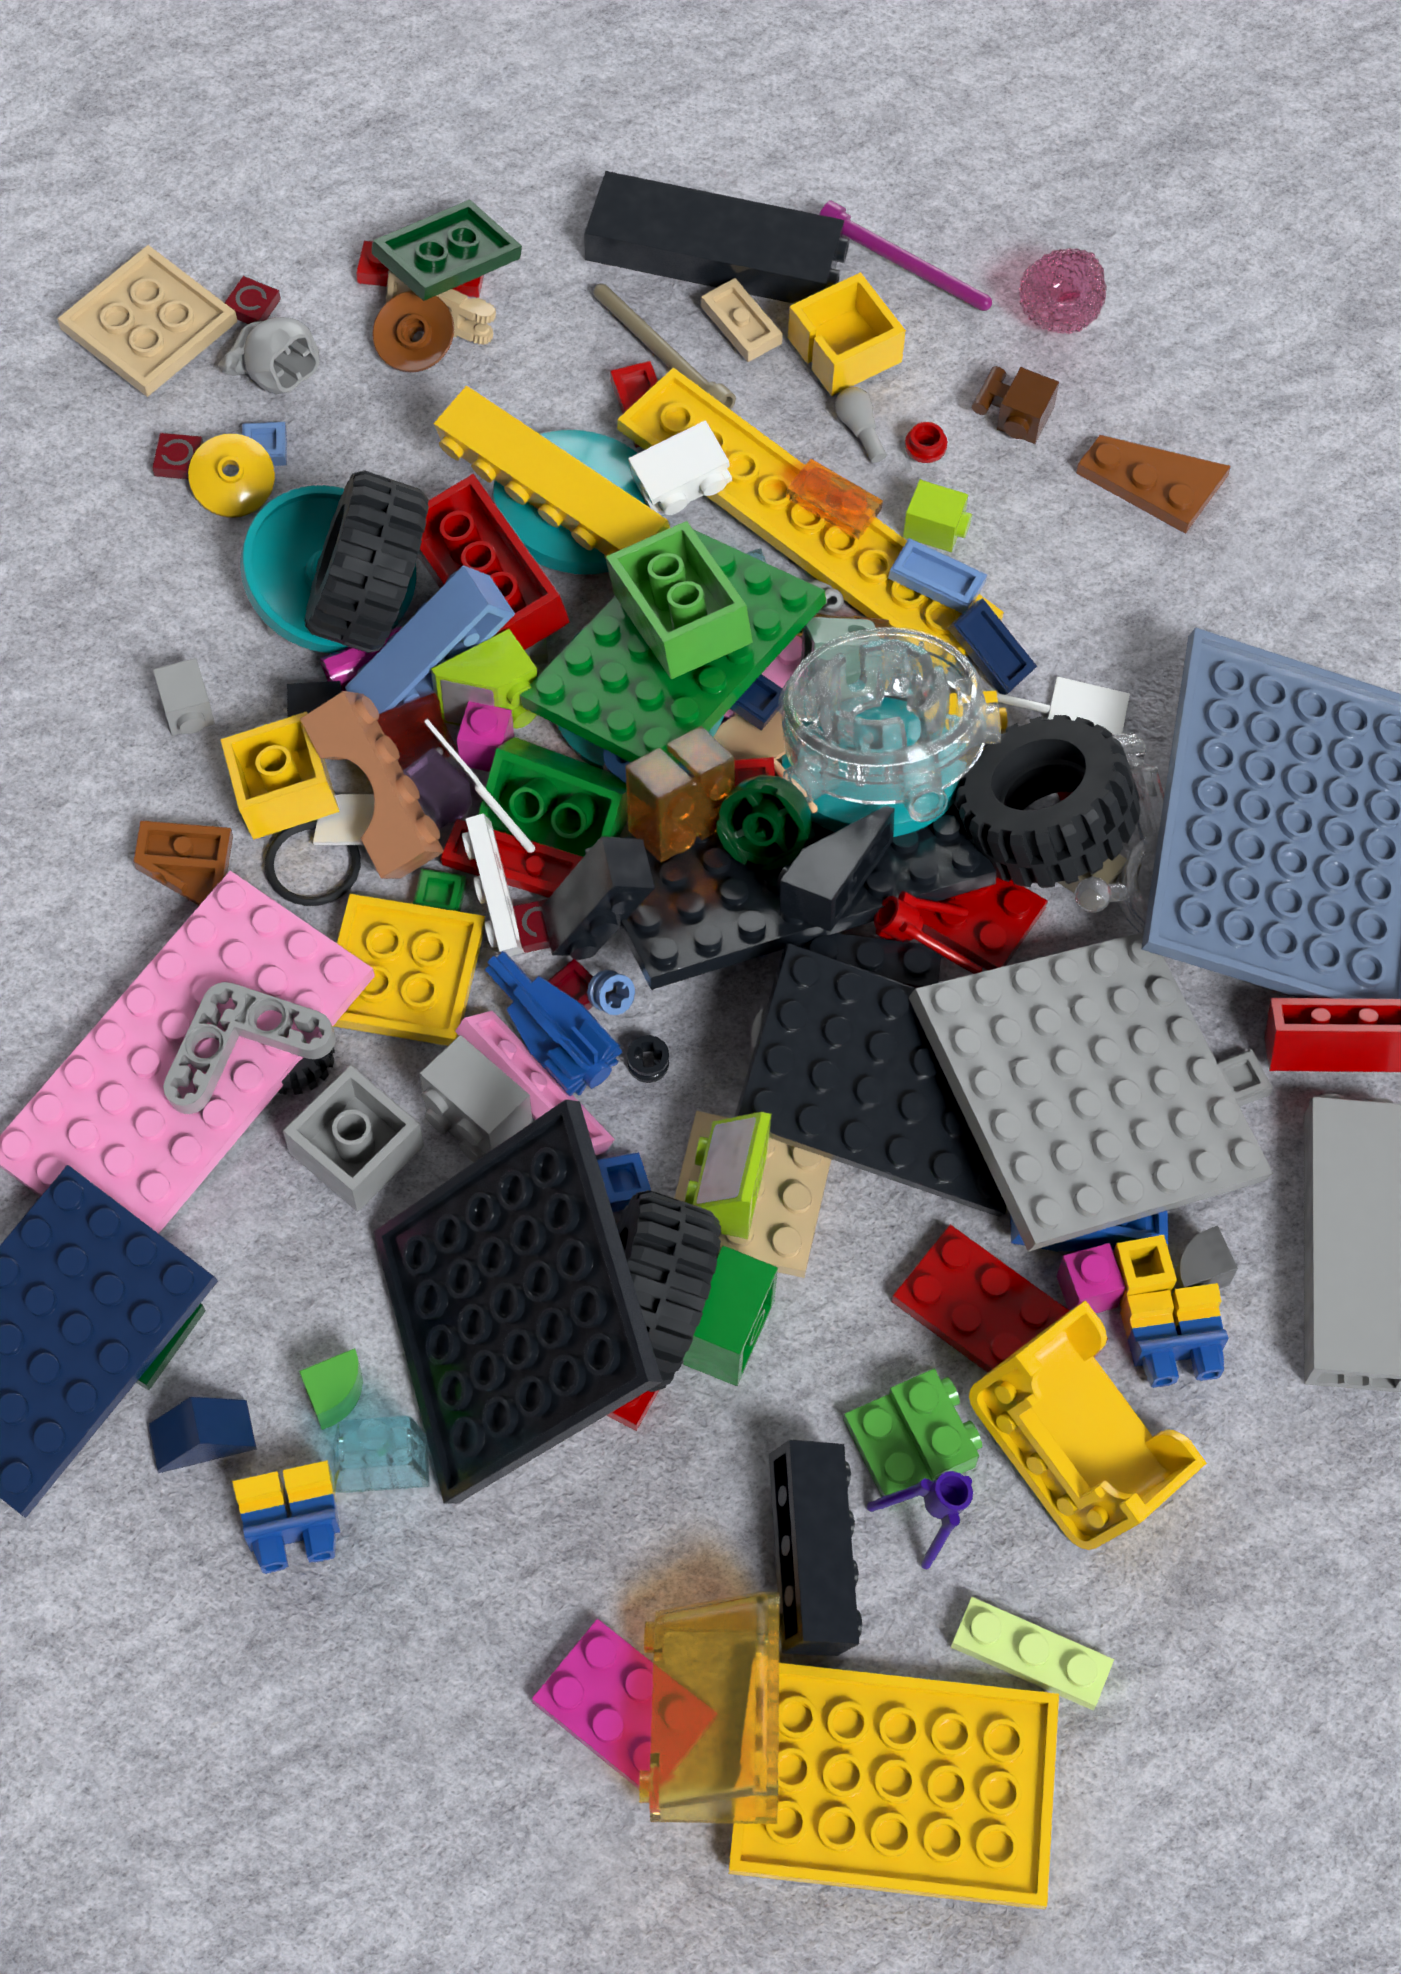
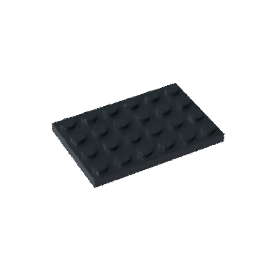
M788 944L782 953L734 1117L759 1112L771 1114L769 1138L998 1217L1004 1215L1007 1209L1005 1201L909 1000V996L916 988Z

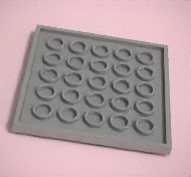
M1144 932L916 988L909 996V1000L1028 1252L1261 1183L1273 1174L1164 957L1141 949Z

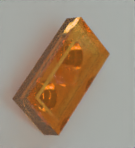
M813 459L807 462L787 487L786 498L858 540L881 512L883 505L882 499Z

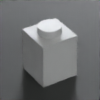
M197 658L153 669L172 736L182 733H197L205 727L215 725Z

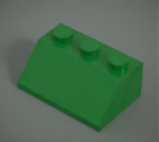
M516 737L497 747L486 785L487 791L530 841L582 857L585 856V849L593 847L601 836L620 837L626 825L636 792L634 788L611 772ZM482 799L479 814H484L491 821L493 830L513 835Z

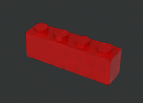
M1271 998L1264 1037L1269 1071L1401 1072V999Z

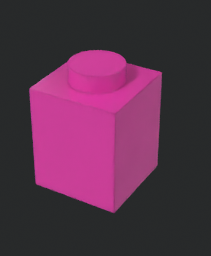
M468 701L457 736L458 754L469 768L490 772L497 747L514 737L512 710Z
M1110 1243L1064 1255L1056 1275L1068 1310H1072L1085 1300L1095 1314L1118 1308L1126 1289Z

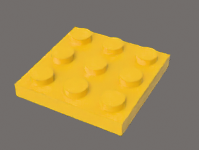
M349 894L337 944L372 967L375 977L333 1027L449 1046L459 1037L455 1031L464 1019L485 930V916Z

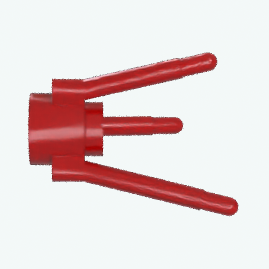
M902 891L898 898L889 896L883 900L882 906H886L879 909L874 917L877 935L887 940L903 942L915 939L973 974L982 972L981 967L921 931L924 920L917 908L963 917L969 913L967 908L916 898L905 891Z

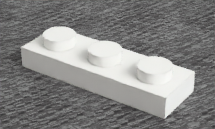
M484 814L466 818L469 832L462 833V838L469 860L476 858L480 876L474 877L473 880L479 902L481 904L487 902L491 920L485 921L489 943L492 948L498 947L499 952L505 951L509 956L524 953L492 823Z

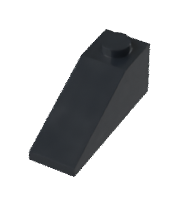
M887 805L806 847L800 852L791 866L785 865L780 872L776 886L777 891L780 892V912L831 932L893 842L895 808Z

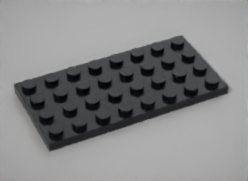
M953 803L940 818L928 826L905 835L893 837V842L830 932L780 912V892L777 891L776 886L783 868L771 871L760 870L762 865H757L750 861H747L746 865L736 861L725 850L717 834L716 823L719 820L720 810H716L625 837L643 839L655 889L627 919L621 920L619 928L650 989L653 990L783 950L788 944L799 945L812 941L819 936H828L873 922L875 914L879 909L886 906H882L883 900L889 896L898 898L902 891L916 898L938 902L996 884L997 871L991 861L978 851L971 842L960 818L959 811ZM811 821L810 835L803 849L835 832ZM591 848L585 849V855Z

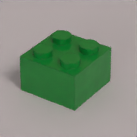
M724 1245L722 1246L717 1257V1266L712 1277L710 1293L702 1311L703 1315L693 1335L691 1346L683 1358V1365L738 1386L775 1302L778 1267Z

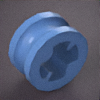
M600 971L593 976L588 985V1000L593 1007L607 1014H622L630 1008L634 1001V984L630 978L616 971ZM614 985L617 986L616 993L611 994L609 1000L606 999V992L613 990Z

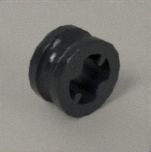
M646 1035L640 1036L630 1044L627 1052V1064L632 1077L644 1083H652L662 1079L669 1068V1050L665 1042L656 1036ZM643 1052H653L654 1059L656 1060L653 1061L652 1067L643 1066Z

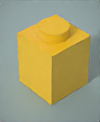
M1164 1235L1116 1244L1113 1254L1126 1286L1119 1303L1121 1309L1127 1296L1165 1290L1172 1292L1177 1279Z

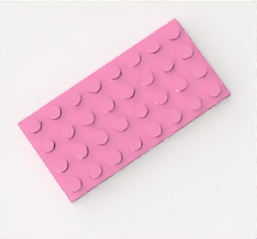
M229 871L0 1135V1168L41 1197L63 1169L69 1165L159 1234L283 1086L282 1080L304 1058L239 1036L207 1105L199 1112L193 1114H183L176 1111L164 1094L165 1078L208 989L222 982L234 983L319 1011L327 1016L333 1026L375 977L373 968L244 879ZM229 998L226 1004L218 1003L216 1005L221 1014L220 1019L226 1009L234 1010L236 1007L232 998ZM273 1010L265 1011L257 1019V1028L263 1031L275 1029L281 1023L282 1014ZM293 1018L292 1029L301 1032L307 1043L310 1044L314 1037L322 1038L319 1027H315L313 1032L299 1030L294 1022L295 1018ZM219 1020L216 1027L220 1028L222 1031L225 1032L226 1030H224ZM210 1037L200 1040L195 1046V1055L199 1058L213 1056L219 1049V1041ZM188 1064L187 1066L190 1067L193 1074L195 1075L197 1069L194 1068L191 1064ZM193 1078L187 1087L179 1086L177 1089L182 1099H184L187 1093L195 1094L197 1092L193 1084Z

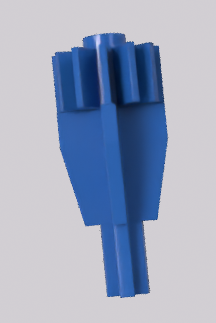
M502 951L498 957H491L487 962L489 966L485 971L513 1001L507 1008V1011L534 1058L569 1096H572L574 1093L578 1096L581 1095L587 1085L593 1089L603 1083L610 1075L611 1067L619 1062L616 1057L622 1054V1050L619 1048L620 1045L583 1004L540 976L532 982L505 951Z

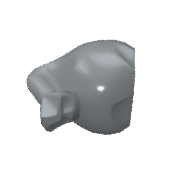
M272 317L265 321L250 323L242 328L232 349L226 353V356L218 365L225 374L236 376L248 373L250 378L270 393L282 394L292 391L302 381L308 379L316 372L319 366V349L310 329L305 324L293 318Z

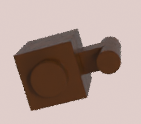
M998 366L992 367L971 406L972 410L979 415H985L991 405L999 407L997 430L1006 433L1012 438L1036 444L1055 407L1059 381L1020 367L1012 384L1009 386L1003 383L1007 375L1005 370Z

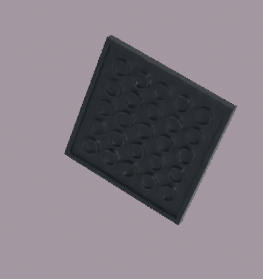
M565 1099L374 1231L444 1504H457L662 1383L580 1101Z

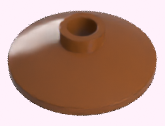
M413 291L401 293L390 299L378 313L373 327V342L377 353L386 364L402 372H419L437 364L448 352L454 337V320L446 304L437 296L423 301ZM423 331V337L419 341L413 342L414 334Z

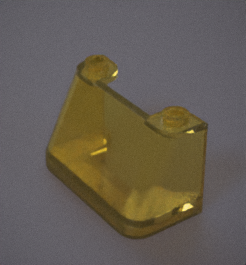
M758 1591L655 1611V1621H645L644 1653H654L650 1771L640 1770L639 1803H649L650 1822L777 1824L779 1592Z

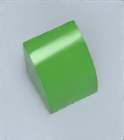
M355 1348L299 1371L322 1430L342 1421L356 1406L362 1391L363 1376Z

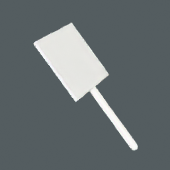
M1058 676L1055 682L1051 705L997 693L999 703L1049 714L1048 719H1053L1054 715H1067L1074 721L1077 717L1094 722V725L1098 724L1109 730L1113 737L1121 742L1130 693ZM974 687L968 689V692L987 691Z
M426 719L424 721L437 740L475 783L476 792L529 853L534 852L535 846L487 791L477 776L432 723Z

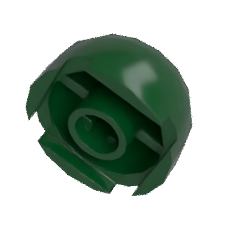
M758 775L743 780L727 794L719 809V820L716 823L717 834L723 847L736 861L746 865L747 861H750L754 864L762 865L760 870L771 871L789 865L802 851L811 831V810L804 794L793 783L779 776Z

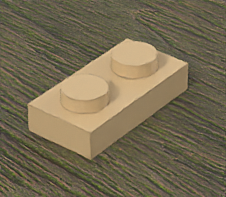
M736 278L701 296V308L747 362L782 344L783 333Z

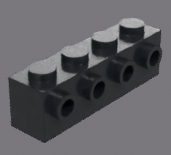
M789 1439L769 1454L781 1653L839 1656L860 1644L859 1637L862 1632V1616L859 1610H857L855 1591L859 1571L858 1565L853 1559L851 1538L854 1533L855 1520L852 1511L849 1510L848 1499L851 1469L849 1463L845 1460L844 1444Z

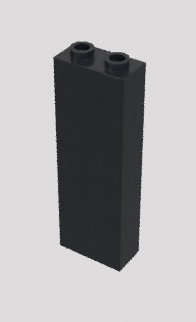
M605 171L584 233L585 260L716 288L736 278L749 295L792 304L839 283L840 270H837L836 266L838 262L845 263L850 239L843 237L844 220L610 171Z

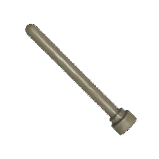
M600 283L594 287L593 293L596 299L670 369L674 367L730 410L733 408L736 396L724 384H717L713 381L708 382L606 284Z

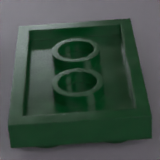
M470 199L374 239L372 243V254L423 301L519 260L522 245Z

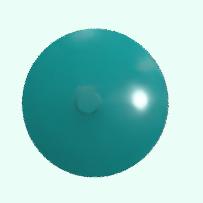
M558 430L540 434L647 505L632 478L628 458L638 453L626 444L606 435L583 430ZM494 480L493 502L538 564L553 570L572 574L609 572L605 554L596 548L592 550L585 549L575 541L571 531L562 525H559L558 528L551 526L539 515L537 508L528 502L525 505L517 503L506 493L504 486Z
M312 485L296 488L279 495L265 505L257 514L244 539L240 557V572L249 602L259 617L273 631L300 647L318 652L335 653L349 646L312 635L305 627L304 620L318 561L338 502L345 488ZM416 563L405 598L402 601L399 614L392 629H395L400 623L412 601L416 586Z

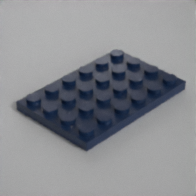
M69 1165L63 1169L0 1245V1498L25 1518L218 1282L216 1277Z

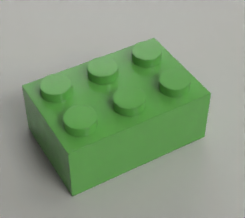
M687 521L606 556L615 597L670 679L753 643L747 605Z

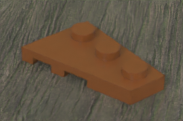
M1099 435L1078 463L1076 474L1186 534L1228 477L1231 466Z

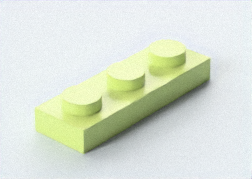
M974 1597L970 1599L951 1645V1648L1052 1693H1057L1059 1696L1093 1711L1114 1662L1113 1658Z

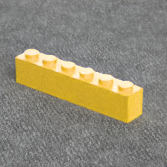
M467 385L433 423L441 440L439 446L448 456L457 461L462 457L472 464V469L482 479L489 483L496 480L504 486L506 493L521 505H525L526 502L530 503L538 509L539 515L548 524L555 528L562 525L571 531L572 537L587 550L596 548L605 554V559L606 556L670 528L668 519Z

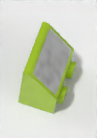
M510 629L431 669L436 715L441 722L461 726L468 701L512 710L513 728L515 729L527 726L538 716L523 708L520 694L530 689V684L537 678V668Z
M759 1112L713 1121L709 1138L700 1137L695 1165L702 1166L698 1182L689 1181L685 1202L711 1211L720 1222L721 1234L748 1239L768 1154L771 1114Z

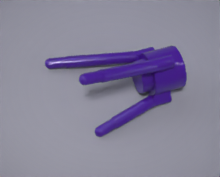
M954 1471L945 1472L934 1481L924 1478L914 1486L869 1502L867 1510L873 1512L918 1496L924 1497L925 1508L928 1513L942 1521L939 1531L921 1562V1567L927 1570L937 1558L951 1531L959 1525V1514L973 1500L972 1479L969 1476H963L961 1473Z

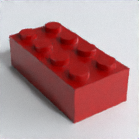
M474 473L429 500L426 526L417 556L440 589L446 583L448 577L458 571L463 565L490 575L515 613L494 636L510 629L524 650L570 623L560 594Z

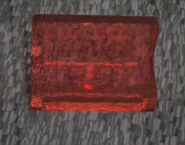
M436 693L379 714L377 721L384 735L388 736L396 745L399 752L398 762L403 772L437 747L443 749V754L429 765L451 757L424 721L426 719L432 723L456 752V745L442 719L440 701Z

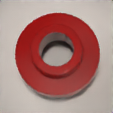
M933 422L916 424L908 432L905 439L906 452L912 459L921 463L936 462L945 455L947 450V437L942 428Z

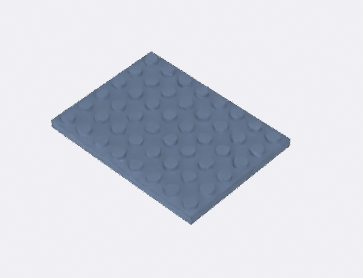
M1195 627L1188 636L1141 949L1298 998L1401 999V694Z

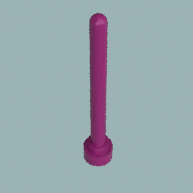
M829 200L820 211L819 215L844 220L843 235L981 311H987L991 308L992 299L989 295L851 221V215L846 213V208L838 203Z

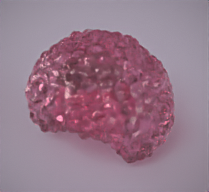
M1078 248L1052 250L1050 254H1044L1036 262L1029 265L1020 279L1019 296L1023 313L1028 315V319L1033 321L1036 326H1040L1042 329H1047L1050 332L1072 334L1073 332L1082 331L1083 328H1086L1092 321L1098 318L1106 300L1107 285L1104 281V268L1099 263V259L1095 258L1093 252H1087Z

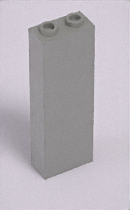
M1324 1094L1319 1097H1312L1303 1116L1304 1384L1401 1392V1104H1395L1387 1098H1371L1366 1101L1347 1100L1339 1094Z

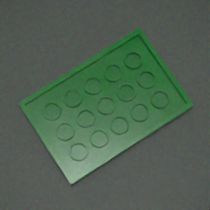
M696 530L694 532L747 605L753 643L670 679L617 598L614 597L530 684L531 688L520 694L523 708L664 780L827 603L825 590Z

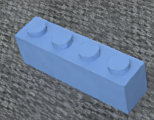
M463 565L458 571L448 577L443 587L428 602L418 608L416 614L399 632L388 639L386 645L374 658L358 670L357 675L345 686L347 692L361 693L367 696L378 710L379 719L377 721L381 729L397 734L434 697L431 669L492 638L515 613L490 575Z

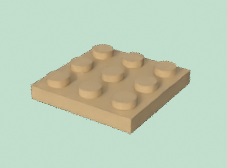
M149 245L144 247L57 318L62 331L146 397L151 395L237 323L236 312Z
M696 1111L674 1199L685 1202L689 1181L698 1182L702 1166L695 1165V1156L700 1137L709 1138L712 1122L728 1119V1117ZM769 1138L767 1159L748 1239L720 1234L719 1239L721 1243L717 1257L724 1245L778 1267L779 1273L805 1278L832 1159Z

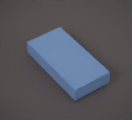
M909 538L891 567L888 579L963 614L975 602L986 582L987 574Z

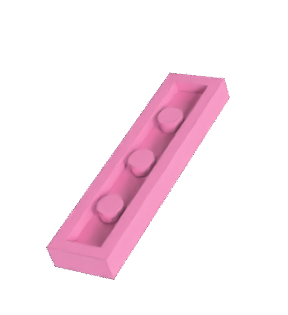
M493 1011L466 1017L455 1032L459 1036H463L530 1095L531 1113L535 1120L565 1099L578 1101L573 1095L569 1096L529 1052L527 1046ZM581 1104L595 1155L606 1153L615 1139Z

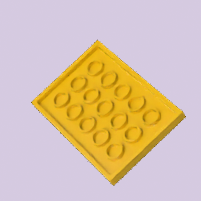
M750 1660L728 1874L1045 1910L1048 1902L1059 1694Z

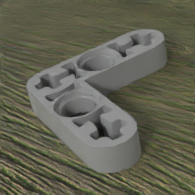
M222 982L215 984L205 993L171 1065L163 1086L164 1094L172 1107L180 1113L193 1114L202 1110L210 1101L239 1036L304 1058H322L330 1053L335 1045L336 1036L330 1020L319 1011L234 983ZM229 998H232L236 1006L235 1009H226L220 1019L221 1014L216 1005L218 1003L226 1004ZM273 1010L282 1014L281 1023L275 1029L263 1031L257 1028V1019L265 1011ZM293 1018H295L294 1022L299 1030L313 1032L315 1027H319L322 1038L314 1037L310 1044L307 1043L301 1032L292 1029ZM219 1020L224 1030H226L225 1032L222 1031L220 1028L216 1027ZM210 1037L219 1041V1049L213 1056L199 1058L195 1055V1046L200 1040ZM188 1064H191L194 1068L197 1069L195 1075L193 1074L190 1067L187 1066ZM193 1078V1084L197 1092L195 1094L187 1093L184 1099H182L177 1090L178 1087H187Z

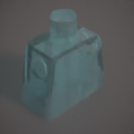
M395 1416L338 1422L333 1442L335 1494L430 1487L427 1437L412 1417Z

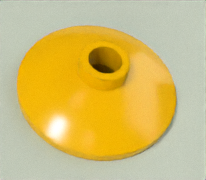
M222 434L207 440L196 450L190 461L188 478L194 497L206 510L222 517L235 518L251 514L264 505L272 493L275 472L271 457L257 441L240 434ZM227 465H235L239 468V472L235 476L230 477L223 473V469Z

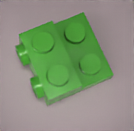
M935 1368L891 1387L888 1395L844 1414L843 1421L881 1497L914 1486L924 1478L934 1481L945 1472L954 1471L962 1474L975 1468L979 1458L977 1450L982 1448L980 1435L971 1420L962 1423L954 1407L960 1404L957 1390L949 1377L940 1380Z

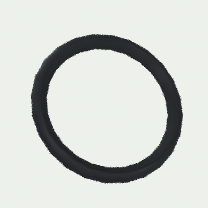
M317 820L283 830L274 838L265 857V873L273 890L283 899L303 906H320L342 897L357 880L361 868V855L358 845H347L351 854V869L344 883L336 890L317 897H305L292 893L281 885L274 870V859L278 849L283 842L294 834L305 830H315Z

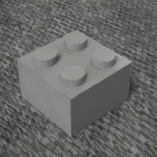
M461 1035L420 1072L423 1091L421 1097L425 1102L426 1119L441 1134H445L448 1131L459 1140L460 1143L458 1145L461 1151L472 1162L477 1161L532 1123L530 1095Z
M351 1065L283 1130L289 1154L357 1212L424 1147L420 1123Z

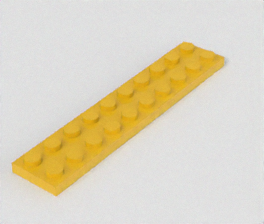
M674 367L617 419V429L644 450L706 420L729 460L730 467L727 469L732 476V481L727 483L725 488L717 494L707 496L709 499L817 580L840 591L845 601L886 632L898 636L905 641L910 650L946 677L969 656L947 629L962 613L888 579L891 567L907 542L905 538ZM979 594L975 602L983 598L1002 621L1004 612Z

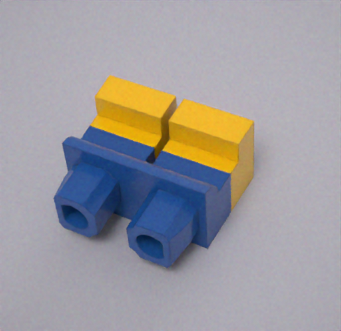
M1218 1283L1175 1289L1172 1296L1170 1290L1126 1297L1120 1314L1135 1367L1143 1366L1152 1388L1170 1386L1177 1383L1179 1374L1175 1361L1191 1359L1196 1380L1205 1381L1221 1377L1224 1371L1223 1349L1229 1337L1227 1331L1223 1329L1219 1309L1222 1301Z
M328 1460L283 1470L291 1510L290 1518L288 1516L283 1484L278 1471L232 1481L241 1514L244 1537L250 1551L254 1552L262 1573H272L289 1567L285 1545L304 1541L309 1562L316 1563L335 1558V1534L340 1533L333 1476Z

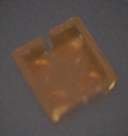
M702 726L667 744L668 751L695 776L694 778H691L661 748L626 765L629 831L637 839H643L644 846L660 862L688 850L694 845L697 836L703 840L717 833L716 823L719 820V809L727 794L735 788L734 756Z

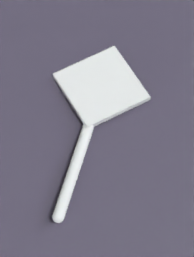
M441 747L435 748L407 769L404 774L412 778L443 754V749ZM374 794L335 795L340 812L317 819L313 844L364 845L361 837L369 827L373 817L375 806Z

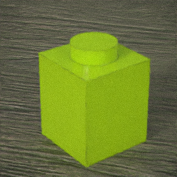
M920 479L906 512L903 538H910L919 543L952 553L957 538L965 539L971 524L973 514L966 512L969 494Z

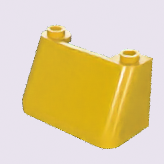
M1085 1300L974 1383L970 1388L969 1399L976 1415L1066 1537L1076 1546L1091 1550L1096 1549L1144 1521L1206 1465L1207 1462L1191 1440L1178 1431L1167 1429L1152 1436L1094 1358V1355L1106 1345L1107 1335L1102 1321Z

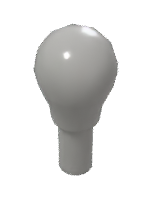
M850 387L841 391L835 402L836 414L853 431L855 436L861 439L871 462L877 463L886 458L887 454L875 432L876 424L870 396L865 390L858 387Z

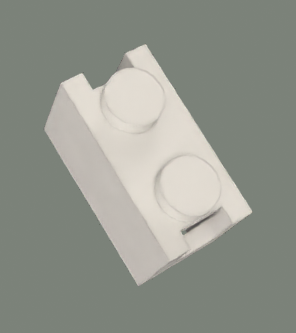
M706 420L628 458L632 478L648 507L660 515L676 514L683 510L689 502L703 495L711 496L717 494L725 488L727 483L732 481V476L727 469L730 467L729 460Z

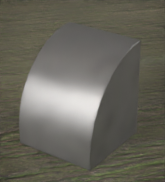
M1218 1226L1202 1231L1188 1243L1175 1270L1177 1281L1173 1292L1179 1288L1218 1283L1219 1289L1231 1284L1238 1267Z

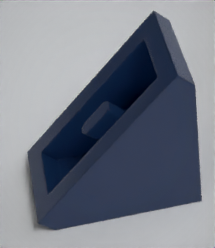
M189 1397L149 1423L158 1473L257 1450L247 1400Z

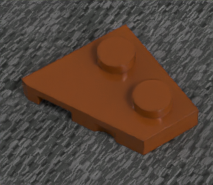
M140 821L133 862L138 871L200 906L228 873L233 842L232 829L227 827Z

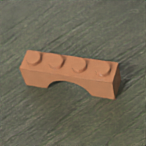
M342 691L300 718L321 759L350 760L358 765L367 775L373 788L375 806L370 825L361 837V840L382 879H401L444 852L438 841L440 839V832L435 822L425 815L418 802L420 798L419 790L413 780L404 774L398 762L399 752L396 745L388 736L384 735L377 721L379 713L374 703L364 694Z

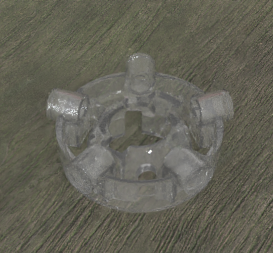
M879 627L858 630L836 637L822 644L806 656L791 674L779 698L778 707L782 713L784 748L792 765L783 772V779L793 783L804 794L808 804L824 794L863 804L903 803L912 819L918 822L930 821L938 817L947 807L948 798L943 789L958 781L973 767L985 745L1001 743L998 702H985L981 681L972 663L948 642L917 630ZM861 673L856 682L847 684V676ZM949 685L955 688L956 715L949 714ZM884 695L908 698L907 710L916 715L920 720V737L914 744L907 747L904 722L899 716L882 720H869L856 716L865 710L880 707Z

